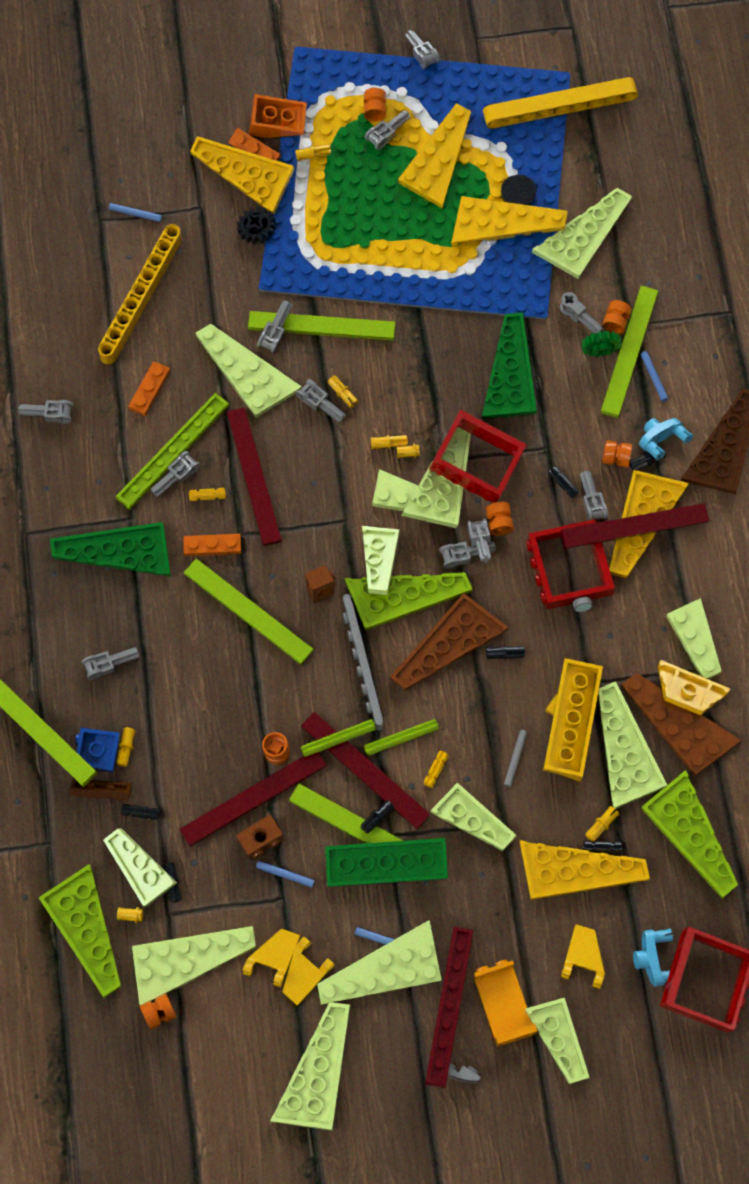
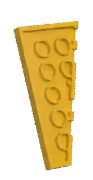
M456 103L398 178V183L443 209L458 154L470 120L471 111Z
M198 136L190 150L194 157L263 208L271 211L273 215L294 172V166Z
M461 196L451 244L456 246L458 243L464 242L470 244L478 240L491 241L512 238L514 235L520 234L526 236L534 232L547 233L565 230L568 211Z
M633 470L622 518L673 509L689 483ZM656 533L616 540L609 567L611 575L627 579Z
M519 841L530 900L650 880L646 859L627 856L620 857L608 855L607 853H594L588 850Z

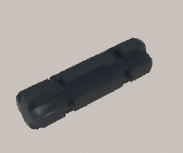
M553 467L548 472L555 479V482L564 491H567L570 498L578 495L579 490L572 486V482L564 474H561L557 467Z
M122 804L121 814L145 819L150 817L152 820H158L160 809H149V807L137 805L131 807L130 804Z
M585 840L583 841V850L590 852L592 850L594 852H622V842H592Z

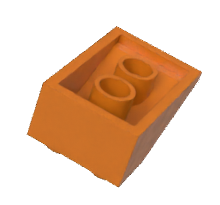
M254 94L249 135L261 138L303 135L307 103Z

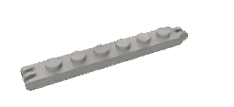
M345 594L343 596L345 608L343 619L345 624H349L350 630L347 631L349 642L353 641L355 647L352 648L354 660L358 659L359 666H356L358 677L363 678L364 684H361L363 695L368 697L369 702H366L368 714L372 713L376 730L381 731L383 729V718L351 597L349 594Z

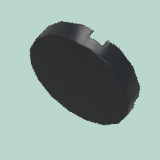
M516 174L508 177L501 186L502 200L507 203L532 204L536 198L535 183L525 175Z

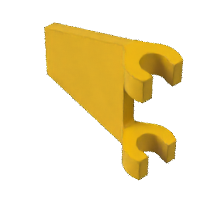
M575 924L561 978L569 980L572 966H578L596 972L592 987L600 989L605 972L596 932L593 929Z
M280 929L247 959L243 967V974L251 977L255 963L277 970L273 985L281 988L300 935Z
M303 937L294 949L282 991L297 1006L335 966L329 958L325 960L319 969L302 954L311 945V942L306 937Z

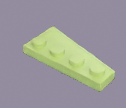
M379 469L372 506L404 511L418 485Z
M362 526L368 593L388 595L400 531L399 529Z
M701 598L668 613L666 617L699 675L709 680L721 674V667Z
M458 783L430 811L433 815L501 851H504L517 836Z
M118 828L103 840L143 906L150 905L177 884L123 829Z
M565 998L526 1008L527 1015L531 1022L535 1023L537 1032L568 1084L589 1079L590 1077Z

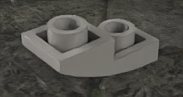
M450 1063L448 1078L459 1082L478 1084L481 1077L476 1069L471 1066L467 1068L462 1066L461 1070L457 1072V1067Z

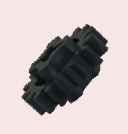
M257 206L256 210H253L251 207L250 212L243 211L244 216H239L240 221L237 222V230L241 239H246L247 243H250L252 240L254 245H256L257 241H260L262 244L263 239L270 240L268 235H274L273 230L276 229V221L271 211L267 212L266 208H263L261 211L259 206Z

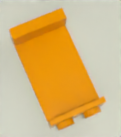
M507 959L497 962L496 966L488 968V966L476 969L477 972L473 976L497 1047L536 1035L537 1033L535 1023L531 1022L525 1011L527 1005L513 968L514 962L513 960L508 962Z

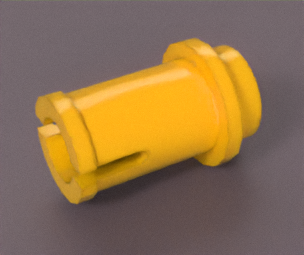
M415 443L412 446H397V458H416V456H420L419 445H415Z
M119 907L117 920L135 921V923L142 922L143 909L136 907V909Z

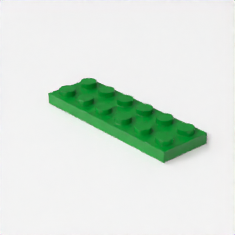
M445 838L325 846L327 887L448 879Z

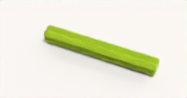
M370 719L301 746L302 754L304 757L374 731L376 729L375 723Z
M436 719L368 743L364 746L367 755H372L439 729Z

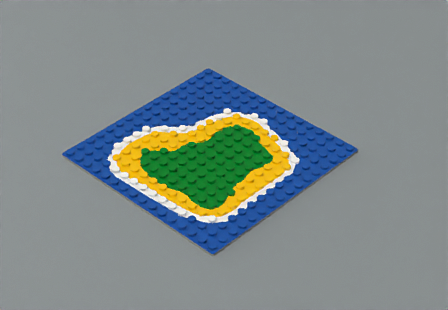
M295 47L287 99L307 103L304 134L281 137L279 153L282 156L279 162L294 166V172L274 215L272 214L276 221V229L273 230L274 235H268L270 240L265 242L259 290L269 293L500 316L523 312L524 318L547 319L552 264L533 254L532 249L544 243L556 231L547 233L534 232L526 236L520 234L514 235L512 238L491 241L478 240L470 244L464 242L458 243L456 246H452L451 242L461 196L504 202L501 197V186L505 179L516 174L525 175L535 183L536 198L529 206L558 209L567 114L490 129L486 125L483 109L492 104L567 90L570 85V73L440 60V63H434L427 66V69H422L414 57ZM370 88H381L386 92V118L383 119L386 123L402 111H407L410 115V119L395 130V137L381 150L375 149V145L364 138L370 128L375 127L381 122L369 121L364 117V92ZM457 103L470 110L471 116L442 209L399 184L398 178ZM311 145L313 147L330 145L331 154L315 157V160L312 158L297 161L295 150L309 148Z

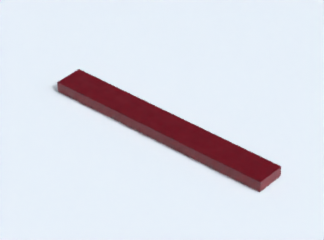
M245 407L227 411L263 547L282 542Z
M705 503L562 529L560 533L564 548L570 549L704 524L710 520Z
M315 712L301 725V728L315 740L337 733ZM348 741L326 749L383 801L391 802L394 810L416 830L430 817L429 812Z
M319 752L307 757L303 756L180 828V832L189 847L322 770L326 767V764Z
M455 926L453 928L425 1085L446 1088L474 932L471 929Z

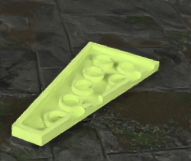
M619 188L614 189L596 205L591 206L585 213L566 224L565 230L558 231L552 237H548L544 243L533 248L532 253L579 279L630 203L632 196Z
M209 324L196 332L198 340L255 418L295 395L297 390L302 389V386L214 325Z
M457 427L441 459L466 472L471 434ZM428 468L401 516L457 528L464 487L453 484L450 480L437 475V473Z
M615 681L599 688L598 699L612 806L617 809L665 788L667 783Z
M430 920L318 983L321 1005L442 981Z
M253 926L132 946L139 1005L153 1001L164 993L178 989L201 977L206 972L214 968L216 969L229 960L235 959L256 948Z
M329 1002L270 1122L333 1130L350 1005Z

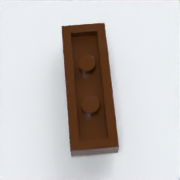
M73 779L69 788V796H76L78 798L95 797L97 799L109 798L118 801L129 800L132 783L90 780L83 787L76 779Z

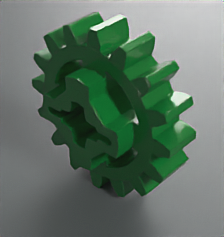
M608 331L592 333L590 336H586V339H583L581 343L582 352H584V355L588 354L589 357L592 355L594 357L609 356L613 352H617V349H621L622 345L621 336H619V333L615 334L614 331L611 333Z

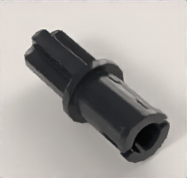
M644 452L642 456L630 460L629 466L632 470H638L645 466H651L652 463L659 460H656L650 453Z
M503 645V647H486V659L506 660V658H523L525 656L523 646L506 647V645Z
M385 801L376 811L373 810L371 815L361 824V830L369 833L378 824H382L384 819L394 811L392 803Z
M169 862V866L164 864L163 869L177 882L176 885L168 890L169 900L171 903H178L181 901L180 879L177 878L175 863Z

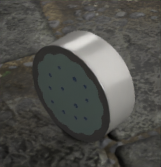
M580 597L573 601V608L576 612H585L593 607L592 600L589 597Z

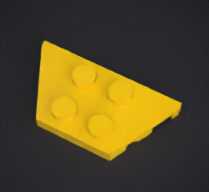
M660 660L658 664L664 701L698 715L705 713L730 691L728 687Z

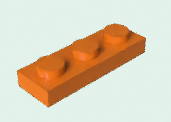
M239 128L235 130L228 142L237 149L279 161L282 156Z
M153 361L128 406L129 410L143 416L147 415L170 373L169 367Z
M241 534L184 536V556L241 554Z

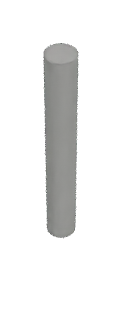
M520 730L504 782V785L507 787H511L528 733L525 730Z

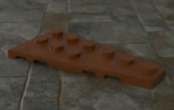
M742 389L680 481L736 494L749 443V390Z

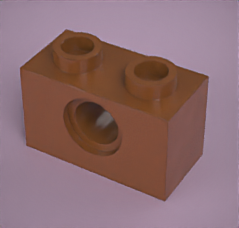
M326 565L305 573L306 589L313 604L334 595L336 578L333 571L328 570Z
M268 815L238 833L236 838L250 860L253 857L256 859L262 856L266 849L270 847L275 848L282 843L281 840H283V834L272 816ZM259 835L266 836L264 842H257L255 839Z

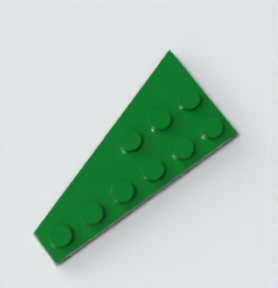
M523 312L504 315L481 419L537 414Z
M163 522L50 539L53 559L171 577Z

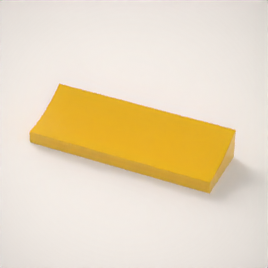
M567 658L564 659L543 771L581 782L603 666Z

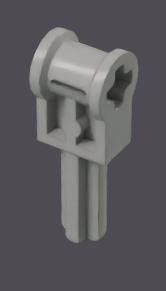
M411 30L405 34L406 39L414 47V57L422 69H427V66L440 63L437 50L428 41L423 43L417 34Z
M402 111L388 123L382 120L375 127L367 131L364 137L365 140L374 144L375 149L381 150L395 137V130L410 119L409 113Z
M567 292L562 295L560 311L564 315H569L576 323L580 321L592 333L604 331V328L586 313V307L578 301L574 293Z
M283 301L273 322H267L257 342L258 347L267 348L273 354L276 352L285 333V329L282 326L292 308L290 302Z
M308 379L305 386L301 390L296 391V396L315 411L321 408L337 422H342L345 418V413L327 400L328 393L322 390L314 381Z
M46 400L45 405L21 404L18 410L19 415L44 416L46 422L69 424L72 420L70 414L74 404L68 400Z
M188 451L183 452L168 466L169 473L151 488L152 493L159 497L177 480L182 484L199 470L201 464L198 461L196 462Z
M584 471L580 473L586 494L583 496V505L587 520L603 518L607 520L608 510L602 492H596L591 472Z
M483 518L482 521H467L471 545L477 546L480 560L488 563L491 560L488 547L491 541L487 520Z
M491 541V543L488 544L490 553H493L496 551L495 543ZM466 542L448 544L439 549L445 561L443 564L444 568L447 569L468 564L471 561V557L479 556L477 546H467Z
M136 647L110 656L108 651L88 656L81 663L85 666L88 673L87 679L95 680L115 672L114 666L139 658V652Z

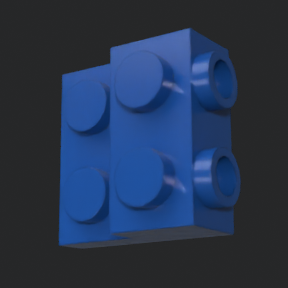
M81 728L80 734H76L75 738L76 752L94 770L114 773L120 733Z

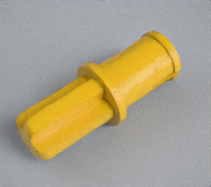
M311 145L309 148L295 150L297 161L312 158L315 160V157L331 154L330 145L318 147Z
M334 375L328 380V384L337 393V397H341L350 409L355 407L353 403L358 404L359 400L337 376Z
M406 435L371 437V449H390V447L408 445V437Z
M129 727L123 728L121 743L118 746L119 753L116 763L120 767H127L130 752L134 748L132 744L136 730Z
M609 806L600 818H596L594 825L585 834L589 840L594 842L604 830L609 829V825L619 816L618 811L613 812L615 810L614 807Z

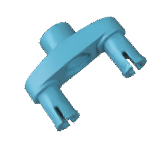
M653 418L645 424L644 431L646 434L641 438L639 446L644 451L649 452L656 460L664 457L665 451L657 445L671 435H676L683 443L687 444V442L692 440L693 434L687 431L677 418L669 419L662 423Z
M653 929L644 930L642 934V950L634 951L633 953L635 968L637 970L646 969L649 980L654 987L663 986L668 979L670 970H660L655 944L672 942L673 935H670L672 933L671 929L654 931Z

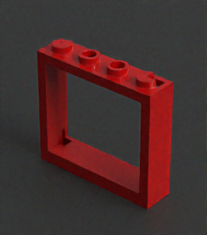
M460 410L429 470L445 477L453 484L464 487L470 493H475L486 501L495 503L500 498L527 444ZM457 427L514 456L498 489L441 459Z
M595 519L528 534V540L525 541L526 549L532 555V558H530L531 567L536 570L535 581L537 587L540 586L541 588L540 600H542V604L545 603L546 610L573 604V601L580 597H589L593 600L614 594L615 586L602 543L591 544L602 586L556 596L551 594L537 542L561 537L560 531L562 529L596 523Z
M689 926L682 929L659 1007L727 1033L734 1031L737 1023L740 1022L739 1012L745 1005V991L749 988V950ZM693 940L742 959L724 1022L674 1003Z

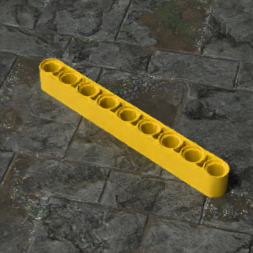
M627 77L488 105L483 109V114L487 127L493 129L632 101L638 97V91L634 79Z
M170 224L164 229L102 339L98 352L104 364H112L116 361L178 250L182 238L180 228L177 225Z

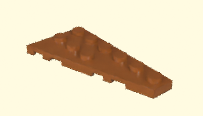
M463 593L390 676V680L406 691L508 631L509 627Z
M638 673L621 684L623 690L694 776L698 775L742 741L703 715H698L664 701L662 689Z

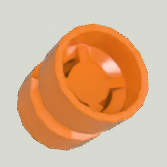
M370 88L365 90V119L377 122L386 118V92L383 89Z
M620 300L610 301L606 311L607 314L602 322L604 330L609 333L614 331L615 334H623L631 314V306Z
M606 440L602 464L613 465L616 463L619 467L628 468L632 444L621 443L618 445L616 441Z
M495 502L486 507L491 535L502 536L514 531L509 503Z
M272 732L263 739L262 748L270 764L281 765L289 759L290 749L287 739L283 734Z
M166 993L156 997L155 1002L148 1001L140 1005L150 1030L160 1026L162 1021L168 1022L177 1018Z

